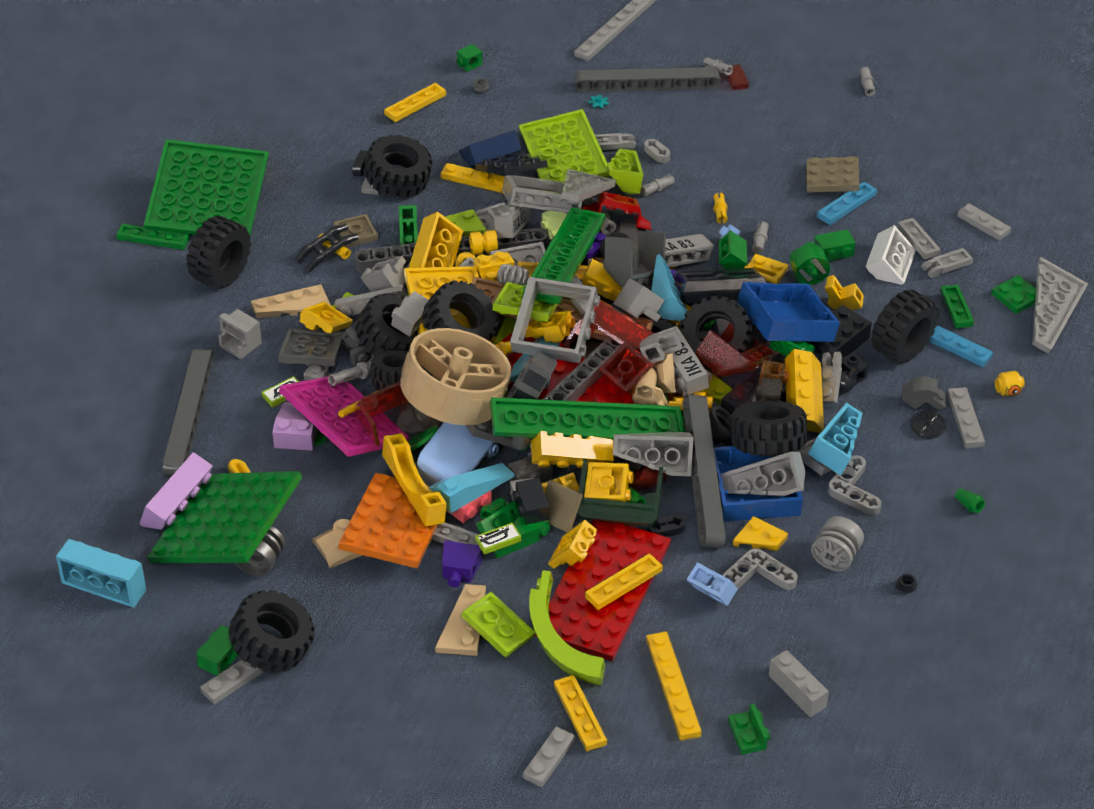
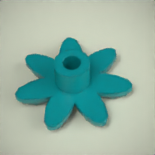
M601 94L596 97L591 96L592 100L588 101L589 104H593V108L599 105L603 109L604 105H609V102H607L608 97L602 98Z

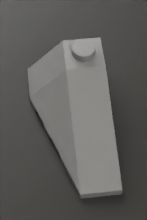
M690 433L614 434L613 455L671 476H691L693 436Z
M791 451L720 475L723 488L728 490L729 494L786 496L804 489L805 468L800 452Z

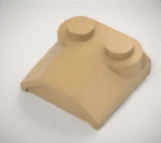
M673 353L664 354V360L647 366L644 361L643 368L650 367L657 372L656 387L662 389L664 394L676 392Z
M348 519L337 520L332 529L312 539L313 544L315 543L328 563L329 568L362 556L338 549L339 541L350 522Z

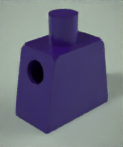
M444 540L442 577L448 579L449 586L457 588L460 582H472L483 560V552L480 547L473 544Z

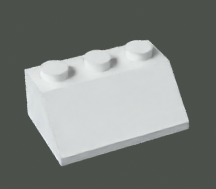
M894 225L877 234L865 267L878 280L902 285L905 283L916 249Z

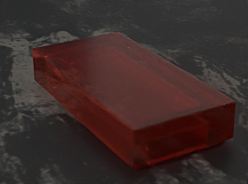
M731 65L733 69L730 70H733V72L726 76L732 89L749 88V82L741 65Z

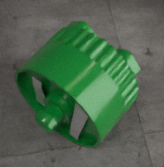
M807 242L804 246L791 252L789 257L790 265L796 280L800 284L815 285L822 282L829 275L830 264L822 247L815 245L813 242Z

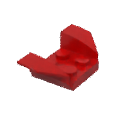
M603 191L598 196L597 202L583 207V210L598 213L601 212L602 205H605L610 210L622 209L627 214L635 212L636 227L652 231L651 223L641 215L640 206L634 198Z

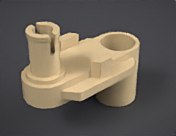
M644 367L639 371L632 399L635 404L669 406L662 389L656 387L658 375L653 368Z

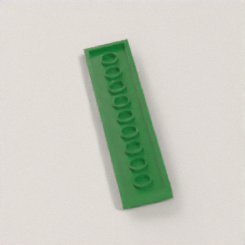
M571 207L531 277L571 283L605 222L606 214ZM526 286L523 289L522 297L524 296ZM537 293L535 300L545 301L549 304H559L563 297Z
M495 397L490 399L493 436L536 438L540 431H545L547 436L554 435V433H563V437L578 434L582 436V439L594 436L613 440L614 434L684 432L680 406Z

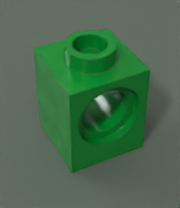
M473 44L458 50L457 65L466 72L481 66L482 51Z

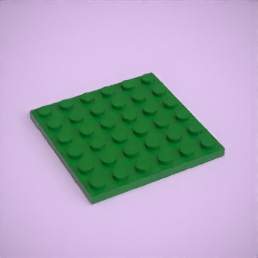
M166 139L144 222V229L195 235L196 230L202 226L203 222L208 221L211 217L222 216L243 225L251 237L269 152Z
M300 472L212 474L206 484L202 483L199 486L200 490L197 495L187 500L188 504L182 512L178 511L175 520L167 527L159 541L152 548L147 557L150 563H248L302 479Z

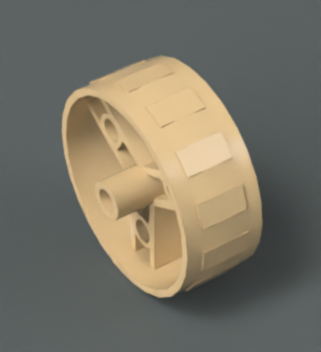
M436 328L422 332L413 339L402 368L400 386L407 400L427 416L450 424L476 425L491 419V397H505L510 382L511 366L503 352L488 340L459 329ZM421 366H423L427 371H429V372H430L433 376H435L437 379H435L434 377H432L431 375H429L424 369H422Z

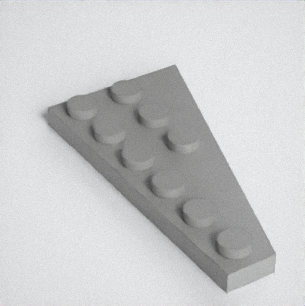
M568 169L561 198L566 199L568 203L577 204L580 201H584V199L596 196V194L615 187L616 180Z
M1042 257L1039 258L1037 263L1032 345L1049 354L1088 283Z

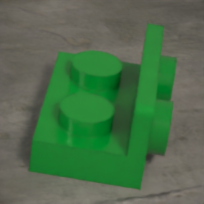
M770 341L769 348L786 357L793 349L814 352V346L805 341Z
M755 703L750 704L749 711L728 715V723L741 755L767 749L770 733L768 728L764 727L762 713L760 710H757Z

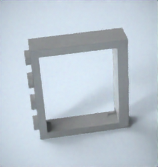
M516 175L504 176L502 192L512 206L568 213L571 207L581 209L582 201L577 204H571L566 199L561 198L565 182ZM515 196L519 197V202H514Z
M529 277L510 340L512 352L535 355L539 351L552 359L580 363L581 357L585 356L586 339L589 340L591 335L590 324L595 321V306L598 307L600 302V296L597 295L596 287ZM537 293L588 301L575 350L523 341Z

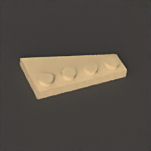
M320 284L251 301V307L256 318L278 317L282 313L290 314V316L298 315L297 312H301L304 308L324 301L329 305L330 303Z
M465 584L438 640L435 653L478 656L480 634L461 615L465 609L486 595V586Z

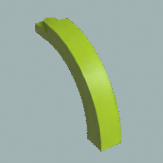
M543 570L542 576L537 579V589L530 590L529 598L531 620L541 647L548 657L566 673L574 675L575 678L582 681L602 685L605 670L604 659L575 650L564 642L554 630L549 618V599L553 577L551 571Z

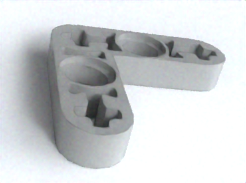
M852 456L842 475L836 474L829 482L828 494L867 515H877L881 510V500L854 486L855 482L865 471L866 460L862 456ZM843 475H850L852 478H851V479H845V478H843L842 476H843ZM850 495H857L859 499H852Z
M760 549L749 550L722 575L731 581L734 579L733 583L738 589L756 572L785 590L794 589L798 578L795 571ZM775 567L777 570L770 572L766 568ZM746 568L748 572L741 573L738 569Z

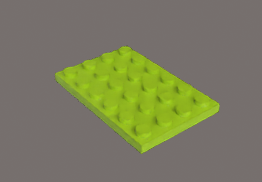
M583 109L518 125L530 157L540 156V159L547 160L548 167L535 169L539 179L565 182L568 169L602 177L611 176L607 168L608 163Z

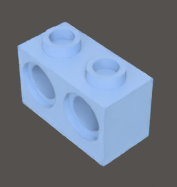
M698 562L686 579L696 590L728 606L738 590L730 579Z

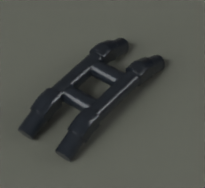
M347 224L333 226L319 238L305 245L294 259L300 263L314 250L317 255L305 267V270L311 273L325 258L341 247L357 241L359 237L355 233L343 236L338 241L334 236L347 231L348 226ZM325 241H329L332 246L323 250L320 245Z

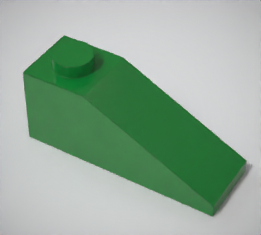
M416 205L399 206L400 245L417 242Z
M519 516L513 524L521 535V541L496 550L495 557H503L538 542L549 533V520L526 525L524 518Z

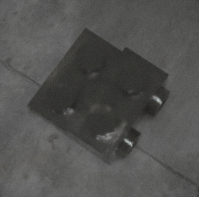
M402 393L397 426L403 432L419 434L435 425L440 428L441 421L427 416L416 409Z

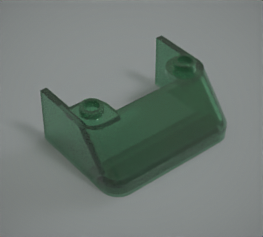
M583 459L579 493L583 494L578 509V514L582 519L651 526L656 523L661 506L664 481L663 467H659L656 494L648 493L644 495L643 498L646 500V504L584 498L588 460Z

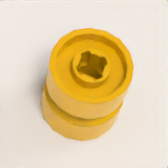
M495 230L484 231L483 234L481 232L469 233L470 249L473 255H482L483 252L490 254V251L498 250Z

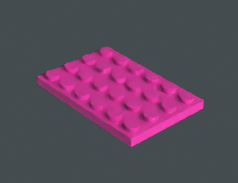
M328 377L280 386L279 393L348 457L383 449L384 436L402 433L407 442L409 441V436L373 403H369L341 418L338 415V411L365 397L348 381L332 386L328 382Z

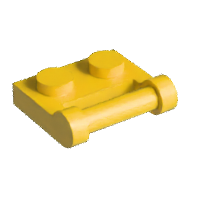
M755 254L745 268H754L768 283L779 284L788 270V264Z

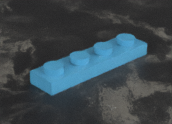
M863 182L859 185V191H849L819 210L817 217L831 225L876 196L877 189Z
M938 325L929 341L981 367H984L993 356V351Z

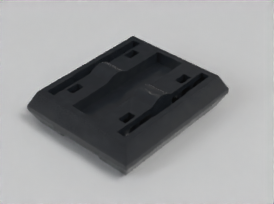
M715 268L712 270L677 272L674 278L675 286L687 303L701 302L703 298L711 300V296H717L718 299H721L722 296L727 297L729 301L738 300L743 282L767 283L765 278L754 268Z

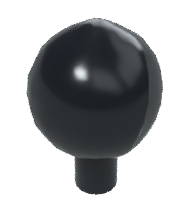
M853 366L850 371L841 372L839 393H847L854 388L856 383L855 376L860 371L858 367Z

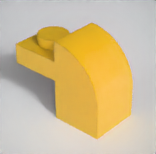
M834 275L827 277L825 291L829 295L828 305L836 310L842 305L852 311L862 308L864 295L856 283L842 287Z

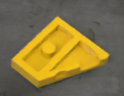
M753 516L734 538L733 545L739 547V544H749L754 549L765 548L778 551L788 539V533Z

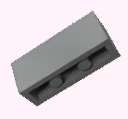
M788 650L770 660L768 676L809 717L827 708L829 691Z

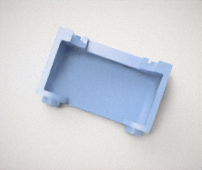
M444 422L421 451L417 461L418 473L423 482L431 486L442 479L474 471L484 456L490 459L497 455L499 445L496 442L472 436L466 425Z

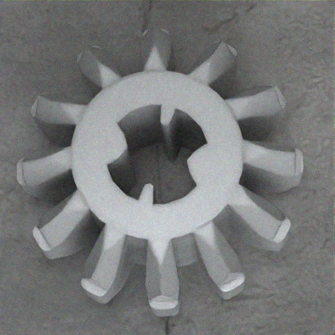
M503 264L498 270L497 281L504 284L511 282L526 285L529 279V272L525 268Z

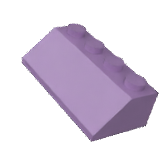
M193 452L145 506L139 525L161 530L166 524L171 525L176 518L175 514L179 510L182 512L187 506V500L197 495L200 490L199 486L202 483L206 484L212 476L210 472L213 466Z

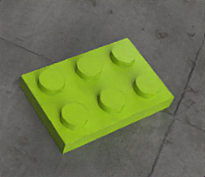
M489 592L469 606L461 615L505 658L531 640L535 635V631L492 592Z

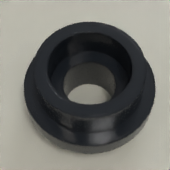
M906 573L897 579L896 586L901 592L911 593L916 590L917 581L913 575Z

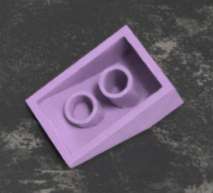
M290 402L283 403L275 419L272 432L274 448L313 451L318 428Z

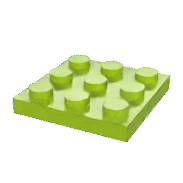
M507 282L494 301L492 310L498 311L500 314H513L518 317L523 299V289L526 285ZM535 300L530 318L538 322H548L558 304H549L545 301Z

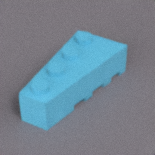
M846 403L817 437L808 455L841 476L851 459L854 441L857 437V430L863 413Z

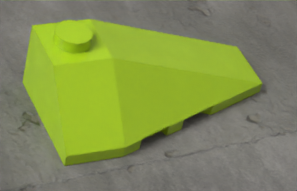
M619 149L615 154V158H612L611 162L607 165L608 172L616 180L617 185L623 192L630 195L640 194L643 171L637 152Z

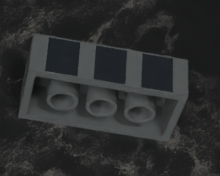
M539 351L536 352L535 356L530 355L522 369L523 371L519 374L506 398L538 399L558 362Z

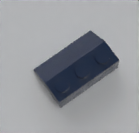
M514 130L470 144L460 149L459 152L469 166L472 167L476 163H481L483 159L496 160L497 156L506 155L510 157V154L522 149Z

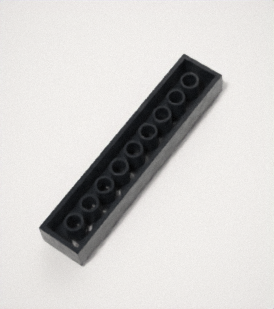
M842 305L833 312L840 322L834 342H805L814 346L813 354L821 363V368L823 366V354L827 352L831 354V366H833L834 352H840L843 358L869 339L872 322ZM779 353L722 397L721 407L732 415L736 408L749 402L772 400L786 403V356Z

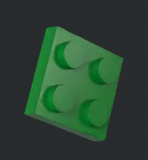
M1017 275L992 288L991 294L1015 314H1018L1035 305L1036 288Z

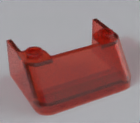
M600 300L599 306H595L594 310L596 313L595 321L590 324L591 335L597 329L628 349L624 355V363L633 370L623 386L628 388L645 361L640 350V342L654 333ZM585 312L574 326L562 348L570 347L575 337L579 336Z
M729 323L720 337L710 330L694 352L696 357L711 368V372L717 377H727L754 371L774 357L773 351L755 337L753 343H751V349L740 353L728 344L734 336V327L731 323Z
M400 381L363 397L354 406L356 417L376 446H379L380 442L376 424L371 417L408 401L402 392Z

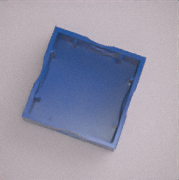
M743 282L737 302L745 309L749 318L767 341L834 342L840 322L830 309L821 302L820 297L809 284H772L761 282Z
M735 446L714 448L723 522L751 520L753 516L759 519L801 516L803 503L801 491L786 496L729 494L728 490H724L720 474L772 458L771 456L750 455L749 453L741 452Z

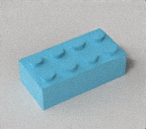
M68 539L56 555L61 581L65 585L133 608L146 592L142 563L136 560H131Z

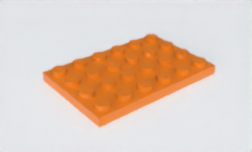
M375 473L339 541L338 549L418 568L438 524L433 526L424 525L396 477Z

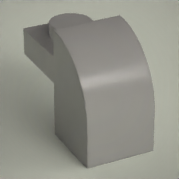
M676 328L659 335L655 333L640 342V350L646 366L664 360V354L682 348Z

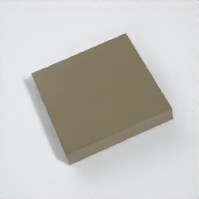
M367 214L333 222L334 226L343 224L348 226L347 231L338 234L339 238L355 233L358 235L359 239L344 246L346 248L378 240V234Z
M549 480L545 491L550 506L549 524L568 532L573 527L583 494L553 480Z

